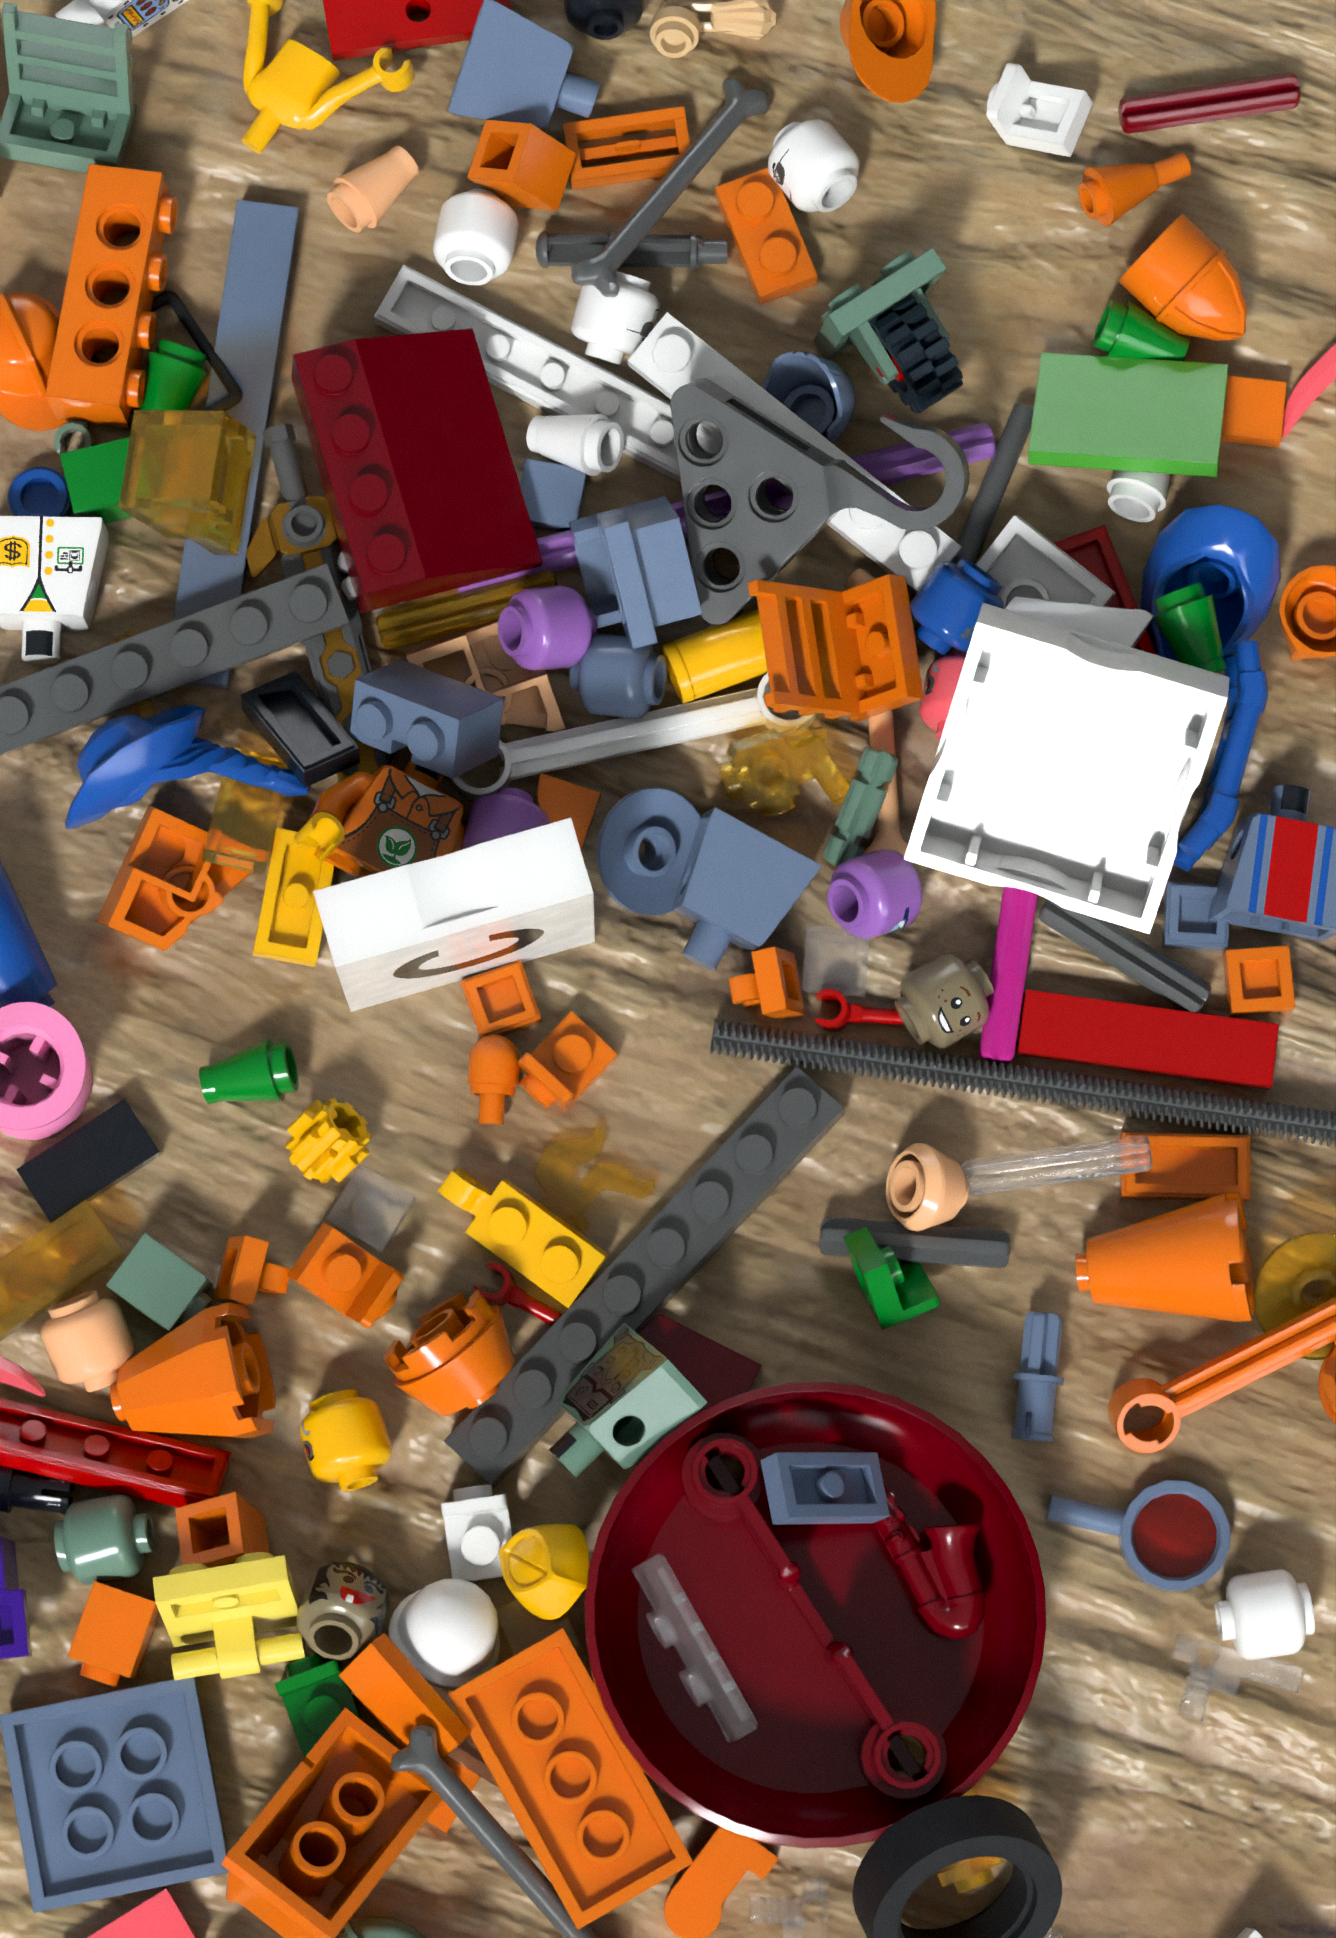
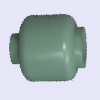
M112 1495L76 1501L68 1507L64 1520L56 1522L54 1529L55 1551L60 1568L63 1572H71L78 1582L85 1585H93L94 1581L106 1583L138 1576L144 1566L146 1553L154 1552L156 1547L155 1529L150 1514H140L132 1499L126 1495Z

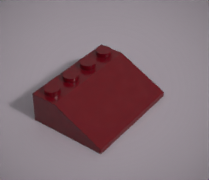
M473 328L353 339L293 355L292 383L360 613L543 565Z

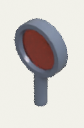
M1165 1480L1149 1486L1127 1504L1125 1511L1051 1495L1046 1520L1119 1536V1548L1127 1567L1143 1583L1161 1591H1185L1206 1583L1222 1568L1230 1549V1524L1222 1505L1208 1490L1188 1481Z

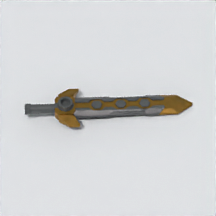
M284 423L269 427L262 432L265 445L271 451L284 503L276 505L270 512L271 517L268 521L266 518L261 520L246 551V558L253 579L258 578L276 561V555L279 552L282 557L280 563L285 579L326 563L329 565L351 624L302 642V646L306 648L320 701L350 736L355 679L372 672L362 635L363 626L356 599H347L341 590L342 581L349 577V575L338 569L337 562L342 549L337 543L338 535L326 498L318 495L308 497L294 441L297 440L293 425ZM353 739L359 747L360 763L336 775L338 782L355 772L371 773L383 765L393 766L400 771L401 769L396 752L389 754Z

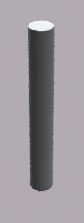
M1015 403L996 451L993 454L957 543L962 546L961 550L951 561L952 563L958 564L963 557L976 564L1031 430L1034 409L1027 405Z

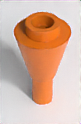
M1179 153L1152 164L1135 163L1088 167L1083 173V183L1078 187L1081 207L1089 218H1095L1101 225L1108 227L1154 194L1159 187L1190 176L1191 165L1187 156L1184 153Z

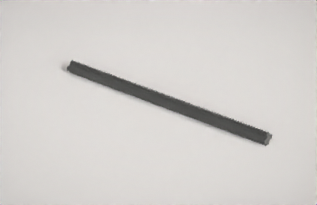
M714 1020L710 1054L714 1053L716 1049L717 1055L722 1054L724 1050L725 1056L730 1055L732 1051L733 1057L738 1056L740 1052L741 1058H744L748 1053L750 1060L756 1054L757 1061H760L764 1055L765 1062H768L772 1056L773 1063H776L780 1058V1063L784 1064L786 1059H788V1065L790 1066L793 1065L794 1060H796L797 1067L801 1066L803 1061L804 1068H807L811 1062L812 1069H815L819 1063L820 1070H823L827 1065L830 1072L834 1066L837 1073L843 1067L844 1074H847L851 1068L852 1075H855L859 1069L860 1076H863L865 1071H867V1076L871 1077L873 1072H875V1078L877 1079L881 1073H883L884 1080L891 1074V1081H894L897 1075H899V1082H902L906 1076L907 1083H910L914 1078L915 1084L918 1085L922 1079L923 1086H926L930 1080L931 1087H934L938 1081L939 1088H942L944 1082H946L947 1089H950L952 1084H954L956 1091L960 1085H962L963 1092L970 1086L971 1093L978 1087L979 1094L985 1088L986 1095H989L991 1090H994V1096L996 1097L999 1091H1002L1003 1098L1006 1097L1007 1092H1010V1099H1013L1015 1093H1017L1018 1100H1021L1023 1094H1025L1026 1101H1029L1032 1095L1036 1103L1039 1097H1041L1043 1104L1049 1098L1050 1105H1053L1054 1100L1057 1099L1058 1106H1061L1062 1101L1065 1100L1066 1107H1069L1072 1101L1074 1108H1077L1078 1103H1081L1083 1110L1086 1104H1089L1090 1111H1092L1094 1105H1097V1112H1100L1102 1106H1105V1113H1108L1110 1107H1112L1113 1114H1116L1117 1110L1121 1109V1115L1123 1116L1126 1110L1129 1111V1117H1132L1133 1112L1136 1111L1137 1118H1140V1115L1144 1112L1145 1119H1148V1116L1152 1113L1153 1120H1156V1117L1160 1115L1161 1121H1164V1118L1168 1116L1169 1123L1172 1122L1174 1117H1176L1177 1124L1184 1118L1185 1125L1192 1119L1193 1126L1196 1125L1197 1121H1200V1127H1203L1205 1122H1208V1128L1211 1129L1213 1123H1216V1130H1219L1221 1124H1223L1224 1131H1227L1229 1125H1231L1232 1132H1235L1238 1126L1242 1134L1245 1128H1247L1249 1135L1255 1129L1256 1136H1259L1260 1131L1263 1130L1264 1137H1267L1268 1132L1271 1131L1272 1138H1275L1278 1132L1280 1139H1283L1284 1134H1287V1139L1290 1141L1292 1135H1295V1140L1298 1142L1300 1136H1303V1141L1306 1143L1308 1137H1311L1312 1144L1318 1138L1320 1145L1323 1144L1325 1139L1327 1140V1146L1330 1147L1331 1142L1335 1141L1336 1147V1113L1333 1111L1329 1113L1326 1110H1322L1321 1112V1110H1313L1308 1107L1306 1109L1301 1106L1297 1108L1294 1105L1289 1107L1286 1104H1270V1102L1266 1103L1261 1100L1258 1102L1254 1101V1099L1250 1101L1246 1098L1242 1100L1239 1097L1234 1099L1231 1096L1226 1097L1221 1094L1218 1096L1215 1093L1210 1095L1207 1092L1202 1094L1199 1091L1195 1093L1191 1090L1186 1092L1183 1089L1178 1091L1175 1087L1170 1089L1167 1086H1164V1088L1159 1085L1155 1087L1152 1084L1147 1086L1144 1083L1139 1084L1135 1081L1131 1083L1128 1080L1123 1082L1120 1079L1116 1081L1112 1078L1107 1080L1104 1077L1099 1079L1095 1075L1091 1078L1088 1074H1085L1083 1077V1075L1077 1073L1075 1076L1072 1072L1067 1074V1072L1061 1071L1059 1073L1055 1069L1052 1072L1048 1068L1044 1071L1041 1067H1038L1036 1070V1068L1030 1066L1028 1069L1025 1065L1020 1067V1065L1014 1064L1012 1066L1008 1062L1005 1066L1001 1062H998L996 1065L995 1061H990L988 1064L986 1059H982L980 1062L978 1058H974L972 1061V1058L967 1056L964 1059L962 1055L956 1058L954 1054H951L950 1057L946 1053H943L941 1056L938 1052H935L933 1055L930 1051H927L925 1054L922 1049L917 1053L915 1048H912L909 1052L907 1047H904L901 1051L899 1046H896L893 1050V1046L888 1045L885 1049V1045L882 1043L878 1047L875 1042H872L869 1046L867 1041L861 1044V1041L856 1040L854 1044L853 1040L848 1039L846 1043L842 1037L838 1042L835 1036L830 1041L828 1035H825L822 1040L820 1034H817L814 1039V1034L809 1033L806 1038V1033L802 1031L798 1037V1032L795 1030L790 1035L788 1029H785L784 1033H782L780 1028H777L776 1032H774L773 1027H770L767 1031L766 1027L762 1026L759 1030L755 1024L751 1030L749 1023H746L743 1029L741 1022H738L735 1028V1023L730 1021L727 1027L725 1020H722L720 1025L719 1020Z

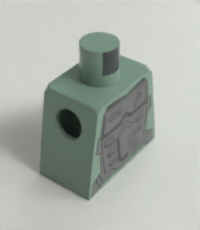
M624 1323L559 1396L557 1403L576 1423L549 1451L576 1478L603 1451L625 1470L639 1462L662 1439L696 1414L707 1401L663 1354Z

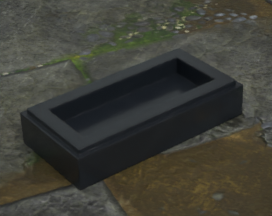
M296 670L240 695L242 711L304 788L360 763L358 745Z
M123 1099L16 1170L50 1223L55 1225L159 1157L161 1153L127 1101Z

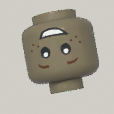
M943 953L906 975L899 987L901 998L894 1002L901 1020L919 1044L922 1045L929 1041L938 1048H947L988 1021L990 1009L986 997L993 994L994 989L988 976L975 960L965 965L957 956L951 953Z

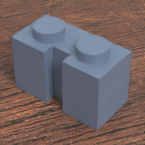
M399 659L355 679L350 737L389 754L408 746L412 753V763L453 779L497 757L504 698Z

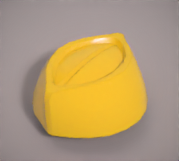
M552 1523L523 1529L511 1537L498 1551L503 1578L509 1590L530 1613L543 1620L560 1618L571 1608L586 1588L589 1568L588 1544L582 1530L574 1524Z

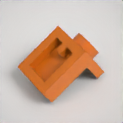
M571 1011L531 1054L526 1052L518 1060L519 1070L525 1075L519 1084L545 1109H548L554 1102L566 1113L617 1060L618 1054Z
M322 1223L287 1277L344 1317L368 1329L374 1324L376 1319H380L391 1309L397 1298V1288L402 1282L404 1275L394 1267L378 1260L334 1227Z

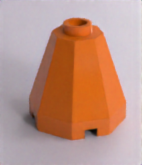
M228 1302L205 1308L126 1361L118 1368L117 1382L110 1386V1399L116 1417L120 1421L127 1420L132 1431L236 1438H252L273 1432L274 1420L264 1419L263 1412L275 1409V1388L266 1347L259 1332L246 1334L240 1323L252 1319L247 1307Z

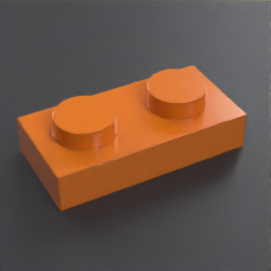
M768 168L715 187L714 196L759 305L817 284L818 275L782 189L770 176Z

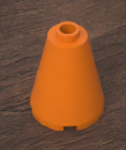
M1240 1192L1224 1193L1087 1239L1086 1252L1076 1253L1075 1256L1079 1291H1090L1094 1304L1233 1322L1252 1321V1314H1254L1252 1262L1250 1250H1247L1244 1230L1248 1229Z

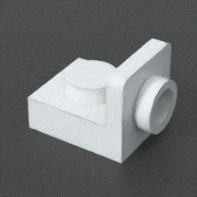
M491 1485L471 1486L453 1490L454 1502L441 1504L452 1579L477 1582L503 1578L498 1551L501 1546L513 1537L506 1494L493 1496Z

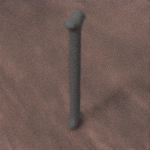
M725 79L722 85L726 96L725 105L603 249L592 258L577 260L572 264L571 276L573 282L579 286L593 285L604 297L618 296L619 285L616 280L618 268L742 121L748 117L768 112V94L761 89L748 90L738 79Z
M416 1725L410 1731L408 1746L392 1754L391 1769L395 1772L411 1771L421 1775L564 1938H603L597 1935L588 1924L577 1930L552 1883L441 1758L437 1750L436 1730L427 1725Z

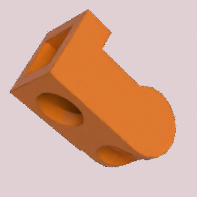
M717 1827L694 1857V1863L686 1868L668 1893L664 1907V1916L668 1927L675 1935L681 1938L708 1937L717 1929L721 1920V1905L749 1869L764 1880L778 1861V1856L756 1840L733 1834Z

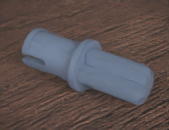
M1034 1311L1027 1313L1025 1316L1020 1372L1013 1373L1012 1376L1013 1380L1018 1381L1014 1431H1012L1011 1435L1013 1439L1053 1443L1054 1436H1052L1057 1385H1064V1378L1058 1377L1063 1319L1060 1315Z

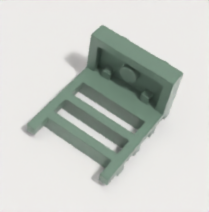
M4 2L2 22L9 96L0 121V158L87 173L89 164L121 167L137 113V106L133 104L135 80H132L131 73L134 66V56L130 55L133 35L132 31H129V25L116 22L115 28L27 13L18 11L17 4Z

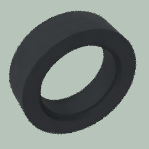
M970 1795L952 1797L928 1804L906 1815L887 1829L874 1842L861 1861L854 1879L852 1894L855 1913L867 1938H1044L1053 1925L1060 1908L1062 1881L1058 1867L1037 1828L1024 1811L1012 1803L999 1798ZM975 1857H1001L1013 1863L1012 1876L1001 1894L989 1906L971 1918L951 1926L936 1929H916L901 1922L902 1910L909 1897L926 1879L939 1870L956 1862Z

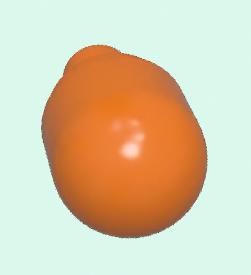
M488 1035L479 1039L473 1045L469 1054L467 1084L470 1085V1094L479 1096L478 1124L504 1125L505 1097H515V1088L519 1087L520 1067L518 1060L520 1056L518 1049L511 1040L501 1035Z

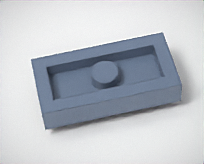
M777 1452L760 1460L773 1525L875 1523L890 1516L877 1452Z

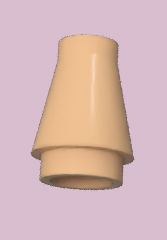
M396 145L387 153L334 180V189L327 194L328 204L339 221L349 230L359 233L365 227L375 228L409 182L419 175V168L412 156L405 149Z

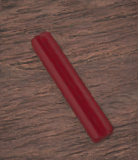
M1286 72L1124 97L1120 100L1118 115L1123 132L1131 134L1294 109L1299 104L1301 93L1296 74Z

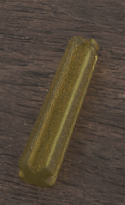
M544 570L381 613L376 617V625L381 643L385 649H393L498 621L501 612L506 608L515 593L526 588L558 586L557 579L553 571Z

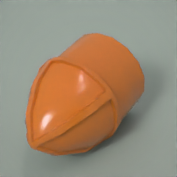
M1184 213L1149 246L1118 281L1156 317L1155 320L1180 334L1221 341L1240 339L1246 333L1247 308L1239 274L1226 255L1228 251L1225 248L1220 249Z

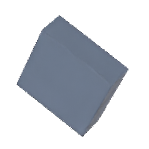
M525 459L520 487L532 527L560 532L570 530L568 522L580 517L587 474L567 465Z
M1167 881L1164 892L1162 948L1225 951L1228 949L1229 923L1208 920L1209 910L1218 885Z

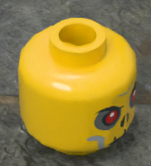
M353 1389L330 1393L310 1403L308 1406L310 1413L302 1419L299 1435L313 1477L324 1483H339L340 1490L344 1492L357 1490L378 1480L376 1470L389 1461L393 1452L378 1403L370 1398L359 1397L358 1391Z

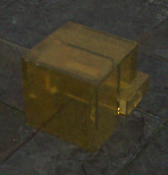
M134 410L118 508L167 539H191L214 555L237 556L256 435L225 411Z

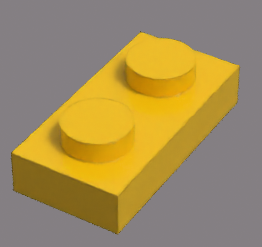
M276 828L252 956L315 967L323 924L313 891L331 886L334 865L326 861H320L318 857L314 856L319 843L312 837L308 836L299 845L294 840L296 831Z

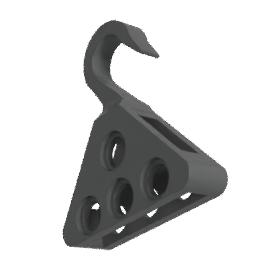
M700 378L679 387L671 397L670 408L694 581L701 606V616L704 620L714 625L725 624L740 614L756 597L749 595L747 583L756 579L772 581L840 510L858 508L882 518L900 529L924 530L932 528L949 518L960 507L968 491L970 472L968 461L962 448L949 434L933 426L916 425L889 413L880 418L882 423L912 445L934 454L944 468L945 488L939 500L927 507H913L892 496L844 460L834 459L709 379ZM701 421L711 422L719 428L723 437V444L718 454L709 453L699 445L696 433ZM770 478H781L790 485L793 491V502L789 509L777 508L769 501L766 494V486ZM709 485H718L728 492L731 498V510L728 516L716 515L707 507L705 492ZM717 548L729 549L737 556L740 563V571L737 578L724 577L717 571L713 560Z

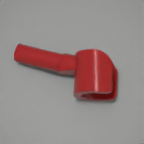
M833 989L821 990L815 995L818 1001H834L841 1004V1012L833 1020L814 1018L816 1024L824 1031L838 1032L844 1029L849 1022L903 1024L896 1009L848 1003L843 994Z
M489 1262L485 1264L490 1271L504 1277L503 1287L498 1292L492 1294L485 1293L481 1288L473 1285L474 1290H479L489 1305L503 1306L508 1303L515 1308L519 1307L550 1326H553L562 1315V1313L517 1287L511 1273L499 1263Z

